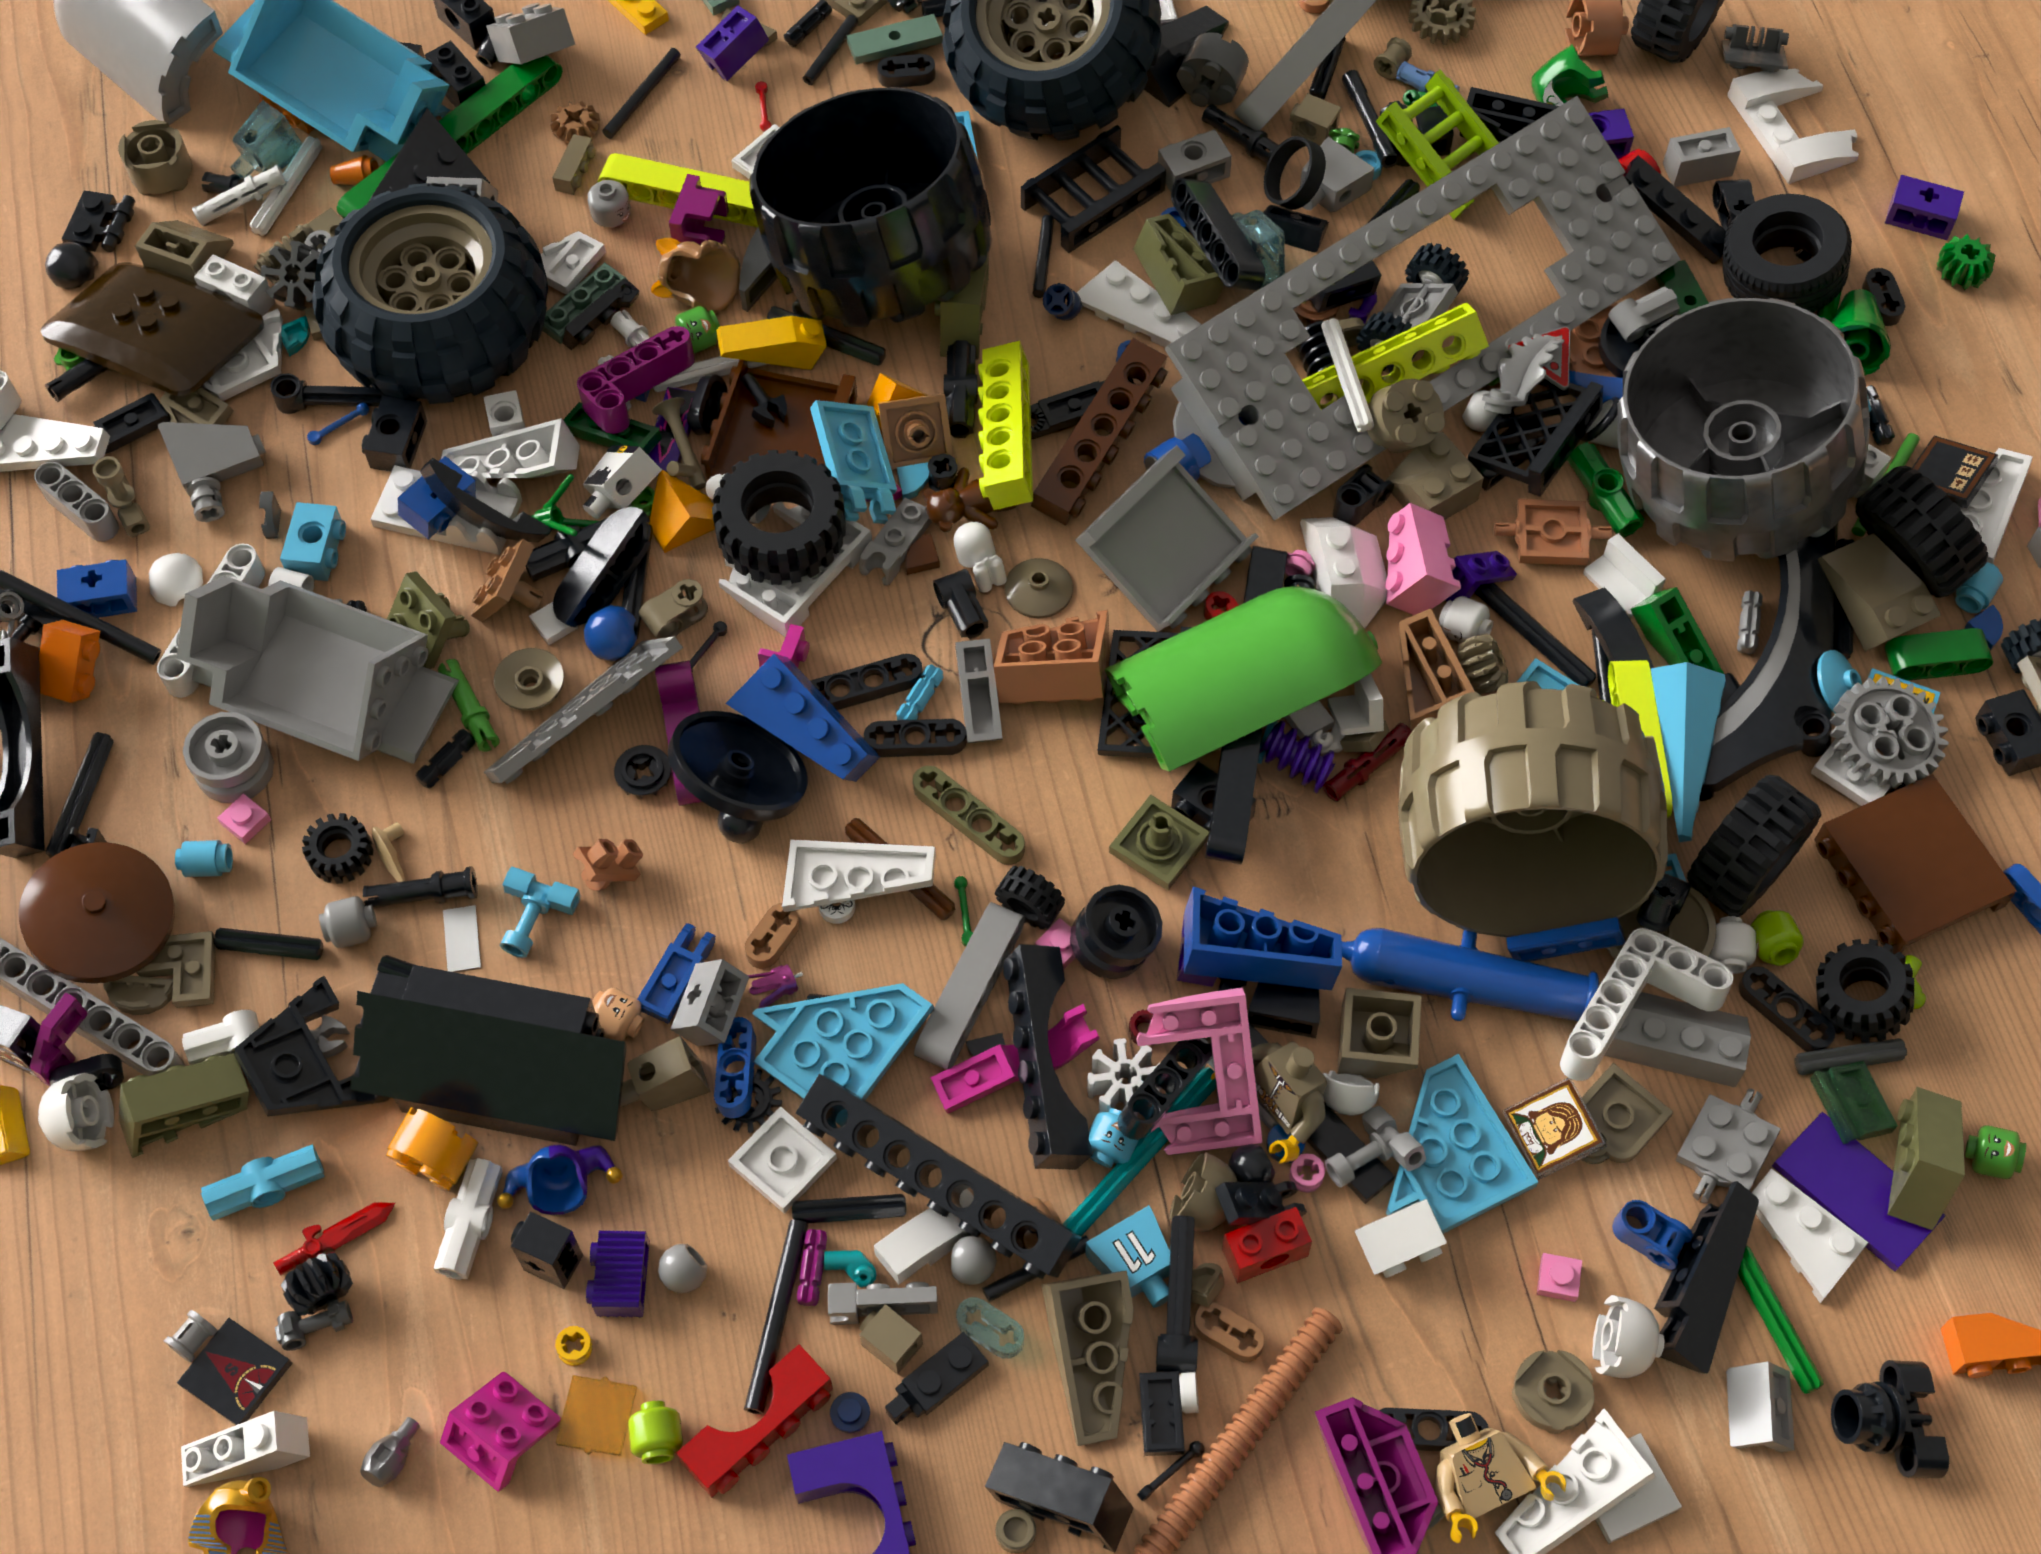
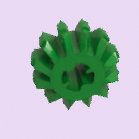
M1968 234L1962 239L1954 236L1949 243H1946L1941 248L1936 270L1942 272L1941 280H1951L1952 287L1959 284L1964 290L1970 287V285L1978 288L1983 281L1990 278L1993 272L1996 255L1990 252L1991 244H1981L1980 237L1972 240Z

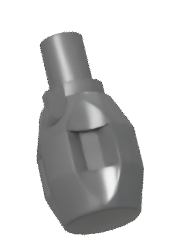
M407 1417L397 1431H393L390 1435L385 1436L372 1445L366 1453L360 1469V1473L365 1480L376 1487H383L397 1477L405 1465L408 1448L411 1445L410 1440L420 1428L416 1420Z

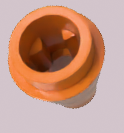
M362 155L331 166L330 178L334 185H357L378 169L379 166L374 157Z

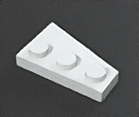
M1771 1168L1752 1192L1759 1199L1756 1215L1772 1238L1778 1240L1791 1257V1264L1798 1274L1801 1272L1813 1288L1812 1293L1821 1303L1868 1242Z

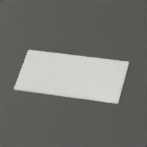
M476 905L443 910L448 971L454 972L480 968Z

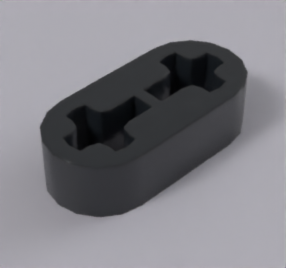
M926 54L886 57L877 66L879 83L887 88L927 85L933 82L936 75L935 61Z
M1871 269L1865 277L1862 289L1871 292L1875 296L1884 325H1896L1905 310V302L1895 277L1886 269Z
M100 1054L61 1066L52 1071L49 1076L51 1086L53 1083L72 1075L81 1073L93 1074L97 1077L94 1082L101 1091L119 1086L124 1079L122 1061L114 1054Z

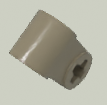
M684 579L662 594L646 601L639 610V616L657 639L676 637L686 628L701 621L708 612V605L703 598L701 585L695 580ZM683 590H685L686 596H683ZM695 606H697V609H698V612H697V613L695 612V609H694Z

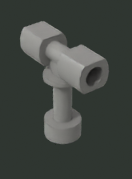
M1375 1106L1362 1116L1365 1131L1369 1134L1370 1143L1346 1158L1341 1153H1337L1325 1160L1324 1163L1333 1182L1341 1188L1355 1179L1354 1170L1378 1156L1383 1161L1393 1157L1407 1171L1415 1170L1423 1165L1426 1161L1423 1146L1409 1132L1399 1133L1395 1119L1381 1106Z

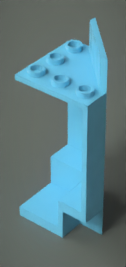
M255 0L216 42L213 48V52L231 63L228 73L351 152L369 150L386 162L402 149L427 108L435 118L437 116L443 118L450 111V109L441 104L450 85L429 72L432 65L431 62L333 0Z

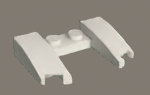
M1779 69L1778 72L1761 71L1733 78L1727 95L1788 184L1857 161L1859 154L1852 149V143H1855L1857 140L1855 129L1822 133L1799 139L1777 108L1779 105L1821 92L1823 85L1817 80L1812 82L1799 74L1800 70Z
M777 502L773 506L774 512L793 528L800 526L811 514L800 505L787 509L783 502ZM846 521V536L843 537V546L840 552L834 554V561L826 568L820 566V573L812 578H809L808 575L801 577L802 582L791 584V580L782 581V585H771L770 580L764 579L763 583L752 580L750 573L744 576L737 572L734 564H729L725 559L726 566L731 567L732 572L729 582L725 579H719V586L745 609L786 637L790 624L800 626L809 616L808 607L846 566L853 569L859 562L861 553L868 543L872 541L871 530L856 521Z

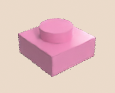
M244 793L217 817L220 824L244 844L249 842L271 821L269 814Z
M1061 918L1035 942V945L1060 947L1063 970L1076 958L1070 943L1071 927Z
M1543 1253L1540 1260L1536 1295L1576 1302L1579 1295L1582 1260Z

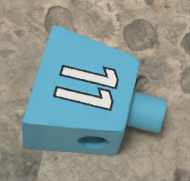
M1149 1205L1086 1242L1085 1255L1101 1274L1127 1271L1132 1298L1144 1292L1153 1308L1159 1307L1168 1301V1286L1163 1279L1169 1276L1170 1250Z

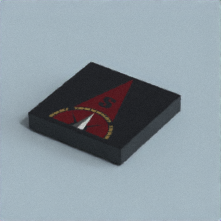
M228 1318L177 1381V1384L234 1425H238L248 1421L292 1365V1362L238 1323Z

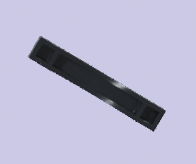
M8 637L0 639V730L3 747V765L0 780V855L20 858L45 851L40 664L38 647Z
M1019 944L1005 959L1003 974L1005 979L1008 980L1010 993L1008 1009L1013 1014L1015 1028L1013 1043L1018 1049L1020 1062L1018 1078L1023 1083L1025 1097L1023 1113L1025 1118L1028 1119L1030 1132L1028 1148L1033 1155L1035 1169L1076 1170L1092 1156L1087 1119L1073 1105L1062 1088L1053 1068L1048 1045L1050 1009L1058 990L1065 981L1060 947Z

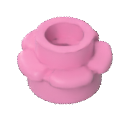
M1303 550L1287 553L1284 572L1287 576L1296 574L1309 576L1313 573L1315 563L1309 553Z

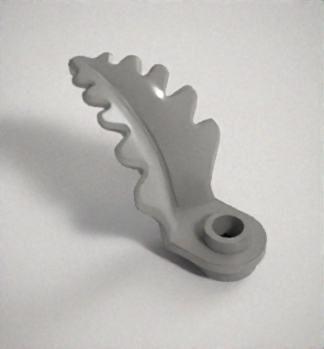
M1535 334L1533 339L1527 336L1522 338L1524 346L1512 344L1509 347L1512 357L1501 358L1497 364L1501 387L1500 389H1491L1489 394H1483L1482 400L1485 401L1484 409L1495 413L1510 414L1512 406H1525L1529 393L1545 378L1546 370L1542 367L1553 359L1554 355L1550 353L1556 351L1559 345H1562L1564 339L1550 335H1544L1543 337Z

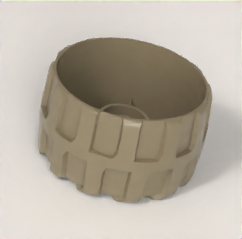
M1535 681L1507 683L1501 685L1497 693L1481 696L1477 692H1470L1445 703L1439 709L1438 717H1429L1421 721L1411 732L1405 743L1404 759L1400 770L1398 802L1399 831L1405 875L1407 880L1414 885L1416 900L1431 914H1435L1446 922L1463 930L1478 934L1513 937L1609 918H1620L1642 905L1649 898L1658 881L1664 877L1668 860L1667 805L1656 743L1652 735L1645 737L1641 730L1639 714L1626 703L1616 707L1604 700L1598 699L1595 689L1576 684H1569L1564 690L1542 689Z

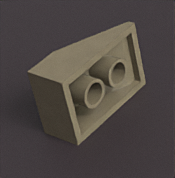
M1874 533L1818 558L1864 651L1870 650L1941 616L1926 584Z

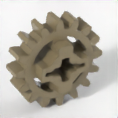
M1473 0L1412 1L1409 14V23H1413L1412 31H1421V39L1427 36L1431 37L1430 41L1432 44L1437 39L1441 40L1443 45H1447L1448 39L1458 43L1460 36L1467 38L1469 30H1473L1476 8L1472 7Z

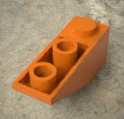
M1994 1313L1951 1317L1940 1328L1953 1375L1968 1373L1969 1378H1981L1993 1374V1370L2007 1369L2008 1374H2018L2031 1370L2032 1366L2041 1365V1330Z

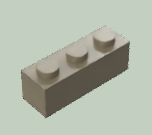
M573 134L552 177L555 191L574 195L576 189L580 187L582 176L588 171L589 162L595 156L596 150L593 147L592 138Z

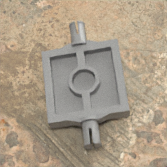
M1754 1089L1747 1090L1740 1106L1732 1105L1709 1094L1677 1154L1676 1162L1693 1169L1702 1178L1693 1193V1197L1699 1200L1703 1190L1706 1189L1701 1199L1702 1203H1708L1716 1185L1730 1188L1733 1182L1738 1181L1750 1191L1779 1135L1781 1128L1754 1114L1760 1100L1763 1098L1762 1094L1757 1091L1752 1102L1749 1103L1753 1097Z

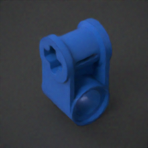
M1642 1200L1627 1202L1614 1218L1612 1224L1613 1233L1618 1240L1645 1255L1656 1265L1669 1270L1677 1267V1256L1684 1244L1690 1242L1693 1238V1233L1688 1226L1676 1219L1670 1218ZM1626 1216L1637 1218L1641 1223L1642 1229H1636L1629 1225Z

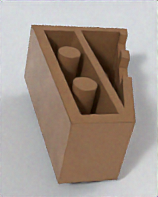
M1431 608L1399 621L1400 644L1411 731L1424 719L1429 717L1437 718L1439 709L1445 703L1464 694L1475 692Z

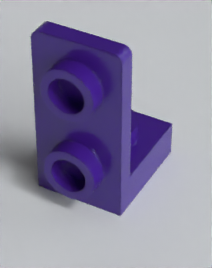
M1498 551L1456 556L1454 558L1456 567L1452 570L1453 578L1460 581L1461 589L1448 597L1446 601H1454L1460 596L1470 598L1480 585L1510 581L1516 577L1517 573L1510 566L1508 558Z

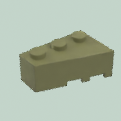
M989 255L980 269L970 272V282L962 291L946 302L935 301V316H940V357H947L948 345H952L957 340H965L971 345L976 346V359H979L980 334L982 335L983 330L981 318L983 310H985L989 280Z
M234 1053L226 1056L213 1055L206 1058L203 1062L188 1066L176 1065L170 1067L165 1072L151 1076L138 1075L120 1084L119 1122L132 1158L144 1154L142 1147L164 1138L166 1143L178 1139L176 1132L199 1123L202 1129L247 1109L249 1089Z
M1916 1087L1910 1100L1904 1099L1898 1111V1121L1901 1122L1887 1215L1933 1230L1965 1176L1962 1102Z

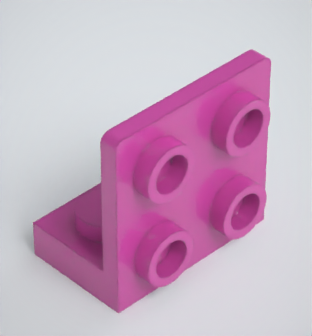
M501 1372L449 1412L440 1444L499 1492L510 1483L517 1459L559 1425L561 1418L509 1374Z

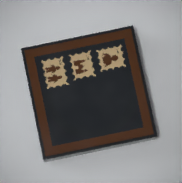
M1934 435L1913 465L1912 470L1916 469L1924 477L1932 480L1958 506L1968 508L1998 463V454Z

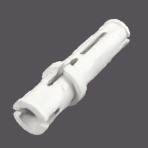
M276 164L274 167L254 177L249 175L244 178L245 182L193 207L192 210L197 220L204 226L206 223L253 199L257 201L262 199V194L287 183L280 167Z

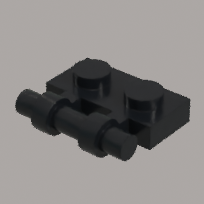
M84 190L62 236L63 243L68 241L81 243L90 251L95 252L99 243L103 242L101 247L107 252H113L116 244H120L125 235L123 229L126 222H130L134 215L133 206L136 202L135 199L129 195H124L121 203H117L114 195Z

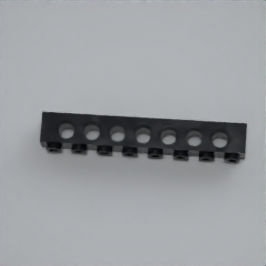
M822 1074L818 1075L796 1111L797 1115L806 1120L803 1125L804 1128L823 1138L825 1133L836 1139L833 1146L850 1157H854L857 1152L868 1159L864 1164L865 1167L882 1177L887 1172L899 1179L895 1185L899 1189L913 1197H916L919 1192L930 1200L927 1204L929 1208L946 1218L951 1212L961 1219L958 1225L960 1228L979 1238L981 1233L994 1240L991 1244L993 1249L1008 1258H1011L1013 1253L1026 1260L1023 1268L1041 1279L1046 1274L1058 1278L1082 1238L1047 1214ZM846 1109L848 1120L844 1126L838 1128L836 1117L840 1111ZM877 1128L879 1132L878 1142L869 1148L866 1143L867 1135L871 1130ZM908 1148L910 1160L907 1165L900 1168L897 1164V1156L901 1150ZM940 1168L942 1179L936 1187L931 1188L928 1183L929 1174L932 1170ZM971 1188L974 1193V1199L968 1207L962 1208L959 1201L960 1195L965 1189ZM1003 1208L1006 1213V1220L1001 1227L995 1229L991 1223L992 1214L997 1209ZM1035 1228L1038 1232V1242L1033 1248L1026 1249L1023 1243L1024 1234L1029 1229Z

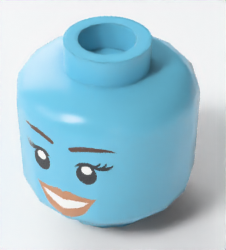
M1110 1108L1109 1112L1098 1113L1089 1129V1142L1092 1150L1090 1158L1107 1168H1111L1113 1163L1128 1162L1140 1140L1130 1139L1122 1134L1118 1127V1117L1121 1110Z

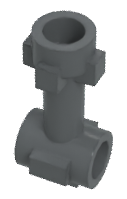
M338 1299L328 1304L327 1311L304 1319L298 1316L295 1311L282 1313L277 1318L278 1325L275 1326L277 1341L279 1344H282L284 1350L293 1351L306 1345V1334L329 1326H333L335 1332L345 1329V1325L353 1323L352 1312L347 1300L339 1302Z

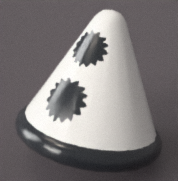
M1612 397L1603 403L1601 412L1581 441L1619 449L1617 426L1618 402L1621 398Z

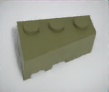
M1170 214L1147 218L1133 250L1170 315L1216 304L1224 284L1195 238Z

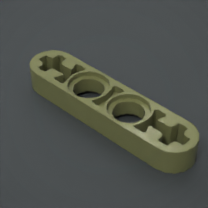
M923 766L913 775V790L918 799L998 862L1012 865L1023 858L1025 840L1016 828L939 768ZM923 780L927 782L935 780V788L930 785L923 788ZM951 798H960L965 802L964 808L960 811H951L947 809L945 804ZM981 818L987 819L992 823V827L987 832H977L972 828L973 822ZM998 831L1000 832V840L996 837ZM1001 840L1008 845L1014 842L1015 850L1013 851L1008 848L1006 851H1003Z

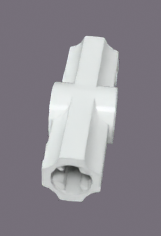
M480 1158L469 1160L458 1196L450 1201L444 1219L445 1235L434 1265L436 1273L457 1280L468 1279L480 1240H484L487 1237L492 1224V1203L502 1177L503 1169L501 1166Z

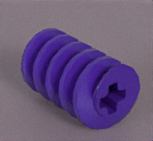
M1281 720L1269 733L1259 750V754L1264 750L1266 751L1265 763L1267 764L1278 758V771H1282L1288 765L1291 766L1289 775L1291 779L1299 773H1303L1301 785L1304 787L1312 780L1316 781L1314 793L1317 794L1335 766L1333 763L1334 751L1329 750L1321 756V743H1317L1309 749L1310 737L1305 735L1299 741H1296L1298 729L1292 728L1285 734V722Z

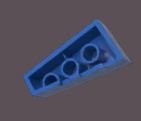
M773 654L725 703L843 780L856 782L880 758L875 750L788 657Z
M1192 887L1184 911V974L1332 991L1342 968L1341 934L1295 919L1290 923L1276 918L1274 912L1261 908L1259 912L1238 906L1237 900L1227 897L1219 900L1205 895L1206 890Z

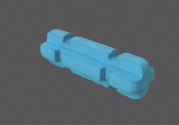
M931 664L926 666L921 674L923 678L917 680L905 699L906 704H902L897 711V720L918 719L919 716L917 714L923 711L935 692L934 687H938L943 679V671L940 668Z

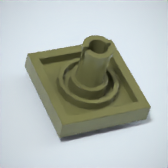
M1150 795L1111 843L1109 853L1164 889L1169 890L1207 842L1209 831Z

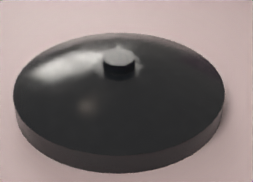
M704 711L692 714L677 725L668 745V759L671 768L684 787L710 807L737 818L769 821L785 817L797 808L807 789V771L795 749L747 717L724 711Z

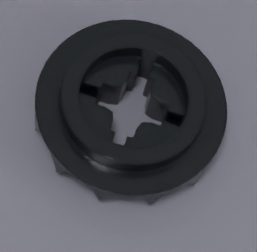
M639 745L626 750L618 758L614 768L617 785L627 795L634 794L641 799L644 795L651 793L657 795L659 789L667 786L668 779L672 774L667 755L659 748L650 745ZM646 767H649L651 776L643 775L639 779L636 770H644Z

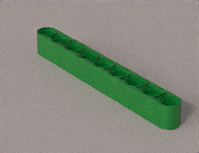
M548 55L523 64H512L439 120V123L467 155L554 87L562 76L563 68ZM399 152L340 198L336 208L337 213L342 218H345L351 211L361 209L367 205Z

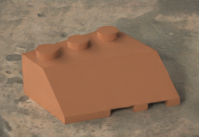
M1108 610L1096 612L1097 618L1079 621L1078 616L1066 618V623L1057 627L1050 628L1042 623L1002 632L994 663L999 703L1021 705L1026 702L1035 701L1057 703L1061 700L1079 699L1081 701H1092L1096 698H1103L1107 674L1104 669L1109 667Z

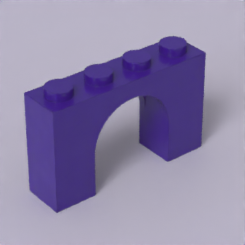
M882 1431L787 1454L798 1504L840 1493L862 1495L874 1502L885 1518L884 1534L873 1554H910L909 1547L916 1545L911 1521H902L899 1507L907 1505L902 1481L894 1483L891 1473V1467L898 1466L893 1441L885 1443Z

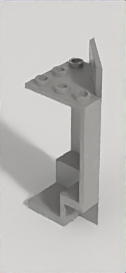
M223 576L185 593L176 658L194 665L193 681L211 687L210 705L228 712H237L245 715L254 722L357 761L378 750L414 764L459 682L458 679L423 667L428 657V649L426 648L428 634L281 580L260 589L228 576Z

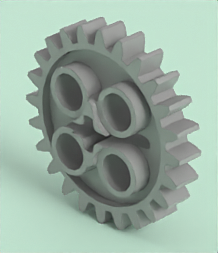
M1882 676L1876 683L1871 678H1868L1862 685L1857 682L1849 691L1847 690L1833 708L1836 714L1830 719V723L1836 727L1830 733V736L1840 739L1834 746V750H1845L1846 755L1841 759L1842 763L1852 760L1855 764L1851 772L1854 774L1861 769L1865 771L1864 781L1867 782L1872 776L1877 777L1879 787H1882L1888 780L1893 789H1896L1902 782L1907 786L1916 780L1926 778L1929 774L1931 775L1939 767L1938 763L1945 757L1942 750L1949 742L1942 739V737L1948 732V728L1938 726L1944 715L1932 713V710L1937 705L1935 702L1928 704L1923 702L1926 692L1923 691L1917 696L1913 694L1914 684L1910 683L1903 689L1901 688L1899 678H1896L1891 685H1888L1885 676ZM1876 749H1879L1884 755L1878 753Z

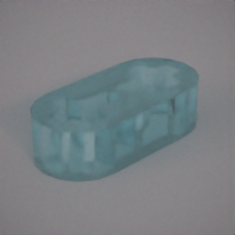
M970 1297L959 1304L956 1311L957 1325L961 1332L964 1331L969 1338L1001 1358H1012L1022 1351L1024 1331L1017 1321L978 1297ZM977 1309L981 1310V1319L988 1324L987 1327L977 1321H974L971 1325L967 1324V1315L965 1313L967 1311L974 1313ZM996 1329L1005 1335L1009 1330L1013 1331V1338L1016 1343L1014 1345L1006 1343L1004 1347L1000 1346V1337L993 1330Z

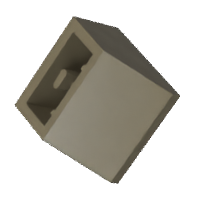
M175 220L152 222L135 247L144 266L196 283L194 276L213 254L224 259L234 242L230 238Z

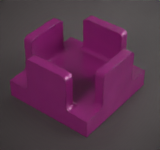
M687 174L669 220L671 238L679 242L692 241L700 245L705 240H713L723 244L725 231L704 227L705 221H711L713 215L727 216L729 208L726 192L702 187L700 176Z

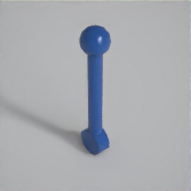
M359 403L356 410L319 432L310 431L307 435L309 443L311 445H318L322 441L323 436L359 415H367L369 413V406L366 403Z

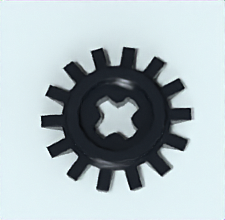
M757 1069L753 1078L752 1093L756 1094L755 1101L758 1105L755 1108L751 1106L748 1112L741 1117H725L721 1121L724 1125H727L736 1120L733 1128L736 1132L740 1130L743 1123H747L748 1132L753 1133V1122L758 1121L762 1126L765 1123L763 1117H770L774 1113L770 1108L782 1106V1100L773 1099L774 1096L781 1092L780 1086L770 1089L769 1086L774 1081V1078L770 1075L765 1081H762V1070ZM731 1086L732 1098L730 1101H727L728 1103L734 1102V1098L738 1096L736 1088ZM718 1107L715 1108L716 1114H721Z

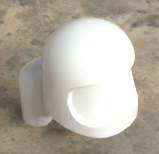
M968 522L960 526L954 534V547L957 559L962 566L973 568L978 590L980 592H988L992 589V584L997 586L1005 584L1007 578L1003 561L996 555L990 530L979 522Z

